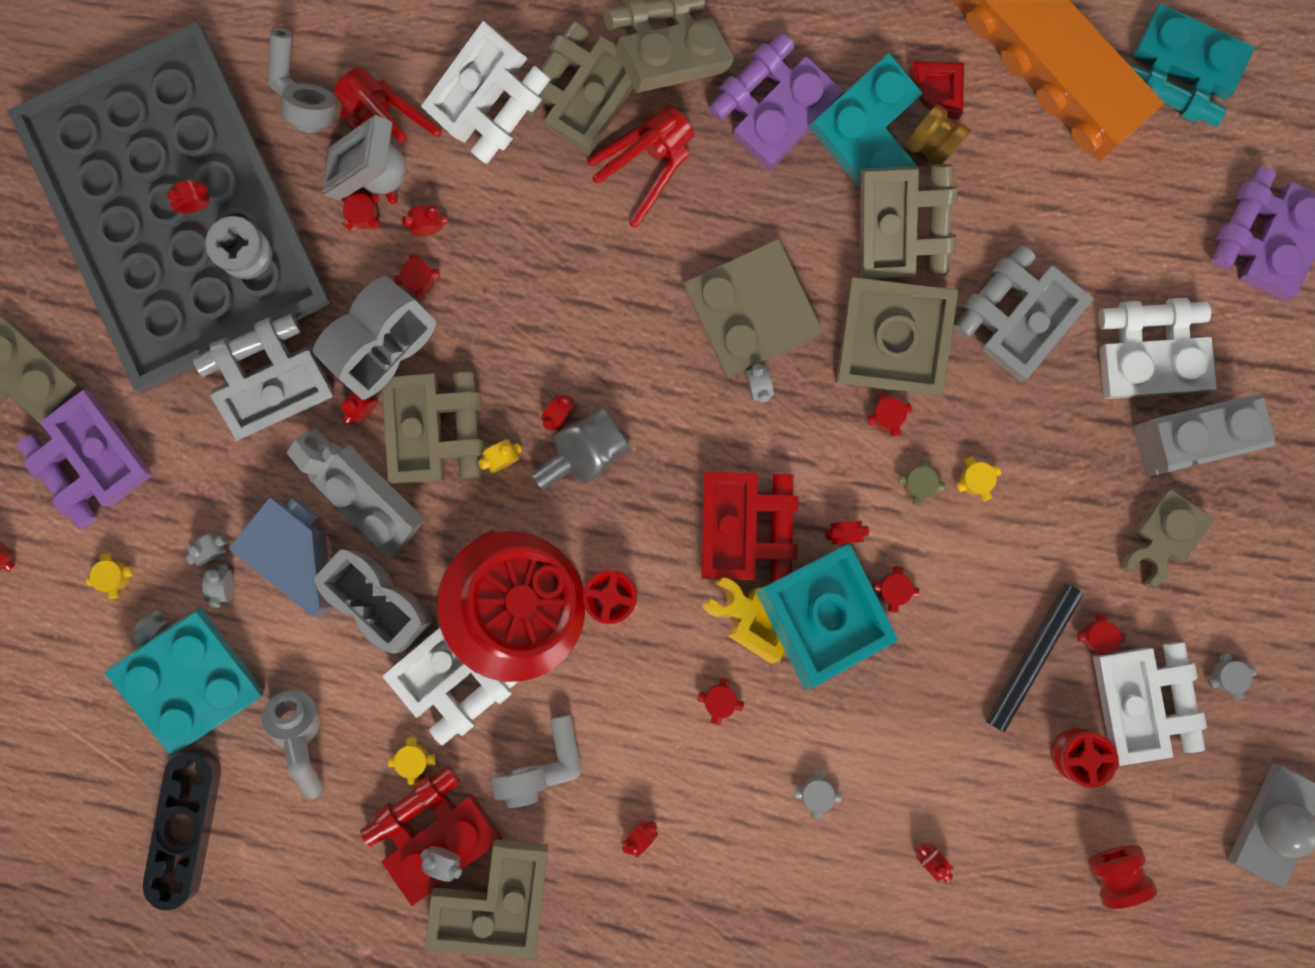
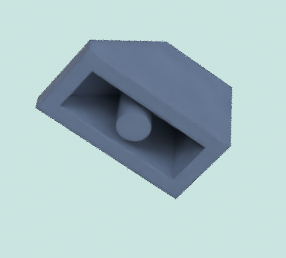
M270 497L228 549L311 616L327 615L333 606L323 598L314 581V577L329 562L326 533L314 524L318 515L294 497L289 502Z

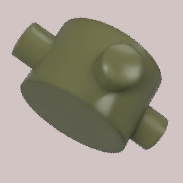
M920 460L919 467L912 469L907 474L900 473L898 477V484L904 485L906 493L913 498L912 504L916 506H923L925 498L934 495L936 491L943 492L945 488V482L939 481L937 473L930 468L931 462L928 460Z

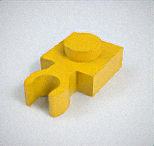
M721 578L715 581L713 585L724 591L727 596L726 605L721 606L715 600L709 599L703 602V609L712 616L727 617L734 622L727 635L728 637L770 664L780 662L785 650L755 592L760 588L751 590L749 595L745 597L740 587L734 581L728 578Z

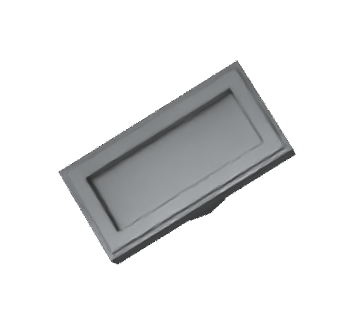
M374 115L329 147L322 192H324L323 196L341 201V198H346L362 187L371 193L387 194L395 191L402 184L407 173L406 160L400 150L390 144L392 121Z
M1272 763L1227 861L1285 890L1299 858L1310 855L1315 850V783L1283 766Z

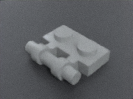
M1019 245L1009 258H1001L991 271L992 279L979 294L973 293L962 305L963 313L953 326L958 334L967 339L972 336L980 325L989 329L993 335L980 350L1021 383L1030 377L1094 299L1053 265L1038 280L1033 277L1026 269L1035 260L1036 256L1029 248L1023 245ZM1009 290H1014L1023 299L1007 316L996 306Z
M293 313L275 321L271 317L254 324L255 330L231 341L224 337L211 343L209 351L193 357L194 366L202 377L219 369L225 377L227 383L212 389L210 396L236 441L334 397V390L316 356L312 353L310 345L290 354L284 343L285 339L301 333L300 325ZM265 349L271 363L246 374L240 360Z

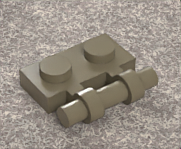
M622 0L620 6L604 10L603 17L606 28L609 31L624 28L628 34L619 38L616 53L636 93L729 72L734 58L714 20L708 18L694 21L690 15L702 12L705 8V0ZM665 19L669 26L652 30L649 22Z
M573 21L563 36L556 35L548 47L550 55L541 67V70L551 80L539 94L542 101L533 113L527 110L524 117L532 120L541 105L549 106L552 110L544 120L545 128L589 156L634 87L616 53L617 45L600 36L589 53L581 48L589 33L582 25ZM567 67L578 70L564 91L555 86Z
M932 165L931 186L918 188L919 169L915 166L861 169L860 275L862 278L916 277V261L919 255H929V273L947 274L950 272V253L956 252V234L951 233L952 205H956L958 199V186L953 185V165ZM918 207H930L929 234L917 236Z
M473 372L453 373L454 393L439 394L438 376L434 373L394 376L382 388L389 484L445 481L444 460L459 459L460 479L481 478L478 461L482 457V452H484V440L478 439L476 411L481 410V396L479 392H475ZM455 412L456 441L442 442L440 413Z

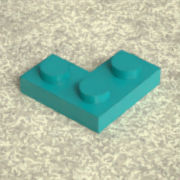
M888 53L818 116L808 128L861 189V169L907 166L918 168L886 127L923 93L890 53Z

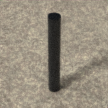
M1064 584L988 716L986 723L1003 733L1006 732L1084 596L1082 591L1069 584Z

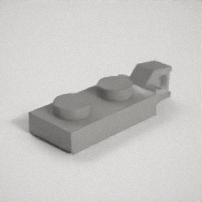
M315 428L297 437L287 451V454L301 472L308 473V478L312 484H315V487L390 560L404 549L424 522L423 517L351 446L343 449L333 442L330 443Z

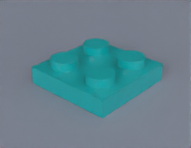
M850 544L840 547L755 591L804 690L822 684L898 641Z
M201 606L111 664L104 672L171 757L260 699L265 691Z

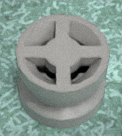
M229 216L221 218L211 226L206 236L205 246L210 259L236 278L247 280L258 277L266 271L271 263L273 252L270 241L265 234L242 217ZM239 237V243L234 248H229Z

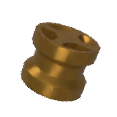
M937 104L910 136L905 147L912 153L921 152L928 158L929 167L932 168V165L945 164L969 135L971 129L963 123L954 124L948 119L947 110L940 104Z

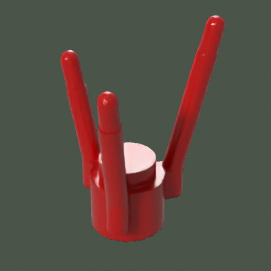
M357 67L348 71L339 79L334 87L335 97L344 106L340 116L352 131L360 126L362 121L365 122L374 115L392 121L391 134L399 142H405L407 139L406 133L387 112L389 103H391L433 136L439 137L442 134V129L395 93L384 79L376 81L366 68ZM395 191L385 194L390 204L398 202Z
M666 105L655 116L650 115L638 127L588 158V165L593 167L625 149L593 175L592 180L595 184L602 183L644 150L657 161H661L664 157L668 159L630 219L631 227L636 228L640 225L677 167L690 156L685 145L694 138V131L691 125L676 108Z

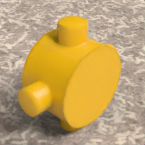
M509 439L501 441L482 452L483 459L478 461L479 467L482 470L489 468L491 473L498 472L519 459L517 454L522 452L521 446L518 443L512 445Z
M974 456L965 459L967 467L962 471L960 481L956 483L957 490L960 493L966 491L971 495H980L983 501L993 498L990 491L996 485L997 476L1001 475L999 466L992 467L987 463L977 462Z
M105 553L100 555L101 561L92 567L90 575L86 577L85 581L87 586H93L100 592H107L109 600L117 599L120 597L119 591L124 589L129 583L130 577L134 576V570L132 566L127 567L120 561H113L111 553Z
M407 737L406 746L401 748L395 756H389L388 758L389 767H395L400 776L407 778L408 785H414L418 781V776L429 765L436 764L435 754L429 755L428 750L424 746L417 744V737Z

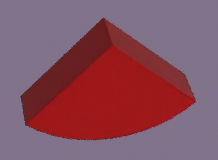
M912 61L909 67V76L923 93L919 100L930 110L937 104H940L947 110L948 118L960 120L964 107V63Z

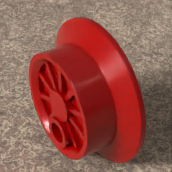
M497 532L483 536L467 545L448 565L437 593L438 624L451 652L473 672L497 681L520 682L531 680L556 668L575 647L585 620L583 586L572 563L550 542L525 532Z

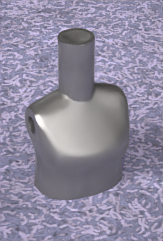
M600 405L587 417L571 423L554 435L553 440L558 455L532 472L531 475L542 491L568 473L573 474L583 483H589L601 475L615 460L632 450L609 415Z

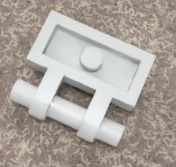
M482 21L421 107L454 138L464 143L475 129L479 131L482 136L471 152L482 162L488 164L498 149L504 151L514 137L510 133L527 110L533 113L542 101L539 94L551 78L534 65L524 80H519L515 75L527 60V57L493 27ZM505 90L511 97L493 120L487 112Z
M1188 298L1168 299L1166 304L1142 306L1140 301L1121 302L1118 308L1100 309L1098 313L1100 329L1118 328L1119 343L1105 344L1099 348L1103 399L1208 393L1217 390L1212 337L1190 338L1189 329L1191 323H1206L1210 321L1211 306L1209 302L1190 303ZM1165 325L1166 340L1143 342V327Z
M440 628L382 676L416 718L433 705L438 709L443 718L433 725L429 731L441 745L447 743L457 733L462 736L476 725L474 719L495 701L498 704L505 701L513 694L511 688L518 683L492 680L470 670L451 652L442 636ZM472 673L481 686L459 703L449 691Z
M1185 642L1163 644L1166 665L1161 667L1156 666L1153 648L1145 647L1093 656L1107 736L1116 748L1119 766L1174 757L1170 735L1175 734L1180 735L1182 751L1184 753L1206 750L1202 730L1207 728L1205 713L1203 710H1198L1193 681L1197 680L1198 676L1195 663L1188 660ZM1170 685L1175 713L1165 714L1160 686Z

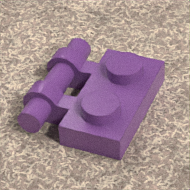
M780 33L769 45L762 43L751 54L752 62L736 78L730 76L718 88L720 94L708 105L711 114L719 121H723L733 110L744 118L734 129L733 137L769 171L810 131L808 126L844 93L807 56L791 71L782 60L794 49V44L784 33ZM766 77L776 87L758 103L750 95V92Z
M1258 166L1255 168L1249 182L1242 183L1235 197V202L1238 205L1229 224H1223L1215 238V243L1218 247L1211 262L1217 267L1231 269L1237 256L1247 260L1239 280L1287 302L1296 298L1315 259V192L1291 182L1283 187L1279 196L1276 197L1270 190L1276 177V172L1271 168ZM1257 215L1267 219L1258 239L1254 238L1250 232Z
M85 390L79 392L40 422L52 440L43 445L36 434H30L16 444L26 458L24 462L25 468L34 479L41 478L54 496L52 500L54 507L61 516H69L79 530L90 526L98 518L87 504L90 497L94 495L102 506L113 507L153 476V473L93 393ZM65 458L68 459L80 475L73 483L60 468L62 460Z

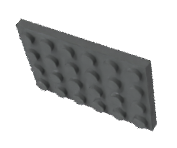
M198 22L7 110L134 391L143 394L196 369L193 357L209 351L211 343L224 337L231 341L255 330L254 324L271 317L275 321L290 313H293L296 319L299 320L332 304L205 30ZM187 180H197L204 183L208 189L206 194L210 196L207 207L200 211L186 214L178 213L171 208L170 203L172 201L167 198V192L171 186ZM229 216L242 217L265 234L271 243L273 252L271 263L266 271L258 277L246 280L232 276L213 263L207 254L205 241L207 233L214 223L221 218ZM239 237L229 248H234L239 243Z

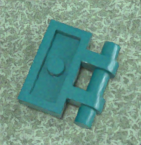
M1159 4L1152 12L1131 56L1150 67L1148 71H1145L1135 65L1130 64V66L1165 105L1180 111V118L1193 124L1200 120L1216 128L1223 120L1227 108L1211 101V94L1226 100L1235 92L1255 47ZM1167 74L1192 85L1190 91L1167 81Z

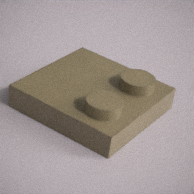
M779 239L683 283L686 295L727 380L744 373L746 370H750L755 364L762 365L823 335V330Z
M851 277L836 383L943 396L959 290Z

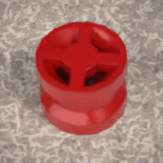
M605 570L595 574L587 581L583 590V604L586 612L594 620L603 624H616L624 621L634 611L637 604V590L634 582L627 575L619 571Z
M1071 728L1057 736L1052 745L1051 759L1054 768L1061 776L1083 787L1096 788L1105 785L1114 777L1118 769L1119 757L1115 746L1108 738L1083 728ZM1080 744L1083 745V750L1079 753V755L1073 756L1076 755L1077 751L1080 749Z
M1126 845L1110 848L1099 852L1088 860L1091 873L1100 879L1102 888L1099 896L1103 906L1106 908L1123 909L1145 903L1157 895L1154 880L1146 876L1143 865L1146 858L1140 846Z

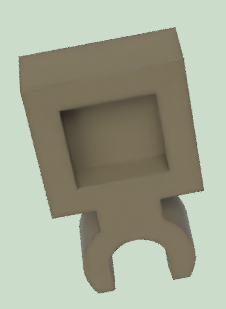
M1171 488L1162 490L1133 531L1145 543L1140 549H1134L1125 554L1121 560L1120 569L1125 572H1132L1137 567L1139 561L1143 559L1150 566V573L1145 578L1143 585L1147 588L1158 587L1167 577L1168 558L1175 563H1185L1215 519Z

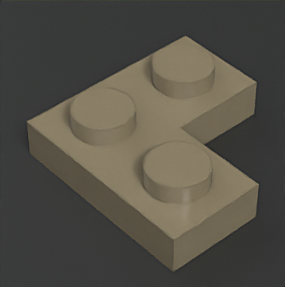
M0 316V406L10 396L40 423L86 388L12 320Z
M494 839L487 892L433 887L425 949L535 959L548 844Z

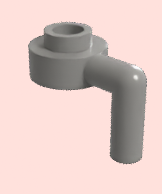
M282 28L271 29L268 84L274 92L282 97V117L291 123L295 129L306 133L319 132L323 128L332 125L335 120L336 97L332 92L323 87L312 84H297L290 78L292 33Z
M299 690L281 692L271 698L265 705L261 716L262 726L275 745L285 748L288 771L304 797L315 799L322 794L324 786L310 763L307 743L314 738L320 728V712L313 699L307 693ZM296 710L290 718L281 719L285 713Z
M571 714L550 718L558 762L526 766L492 775L490 782L494 800H505L507 808L530 805L539 801L537 792L545 790L548 786L572 781L579 777L581 774V764Z

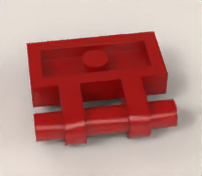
M704 472L701 579L756 580V559L771 560V581H776L792 572V560H798V544H793V513L799 512V496H794V475L773 474L772 495L757 494L758 473ZM757 512H772L771 543H756Z
M449 765L434 776L426 774L414 783V791L394 805L387 803L374 813L375 819L360 829L361 837L370 847H374L386 837L392 839L397 846V849L386 856L381 863L411 906L430 894L433 887L438 888L446 882L435 879L421 870L423 861L421 853L424 849L437 846L450 850L461 857L459 868L464 869L493 847L494 839L502 840L503 838L473 794L456 806L451 802L446 793L460 784L461 781L454 769ZM428 807L437 817V820L418 834H415L407 822Z

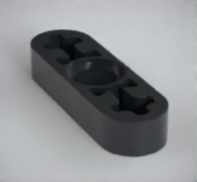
M192 749L174 756L164 770L143 879V893L146 900L159 910L168 911L180 907L196 895L201 884L221 778V767L218 759L211 752L204 749ZM196 762L195 770L198 773L204 774V780L192 786L189 801L200 800V805L194 802L175 803V798H182L188 795L190 778L182 776V769ZM175 814H185L193 820L195 835L190 843H180L172 837L169 825ZM189 854L190 858L186 857L179 861L175 869V880L182 882L183 887L169 894L170 887L167 883L161 882V878L172 872L176 856Z

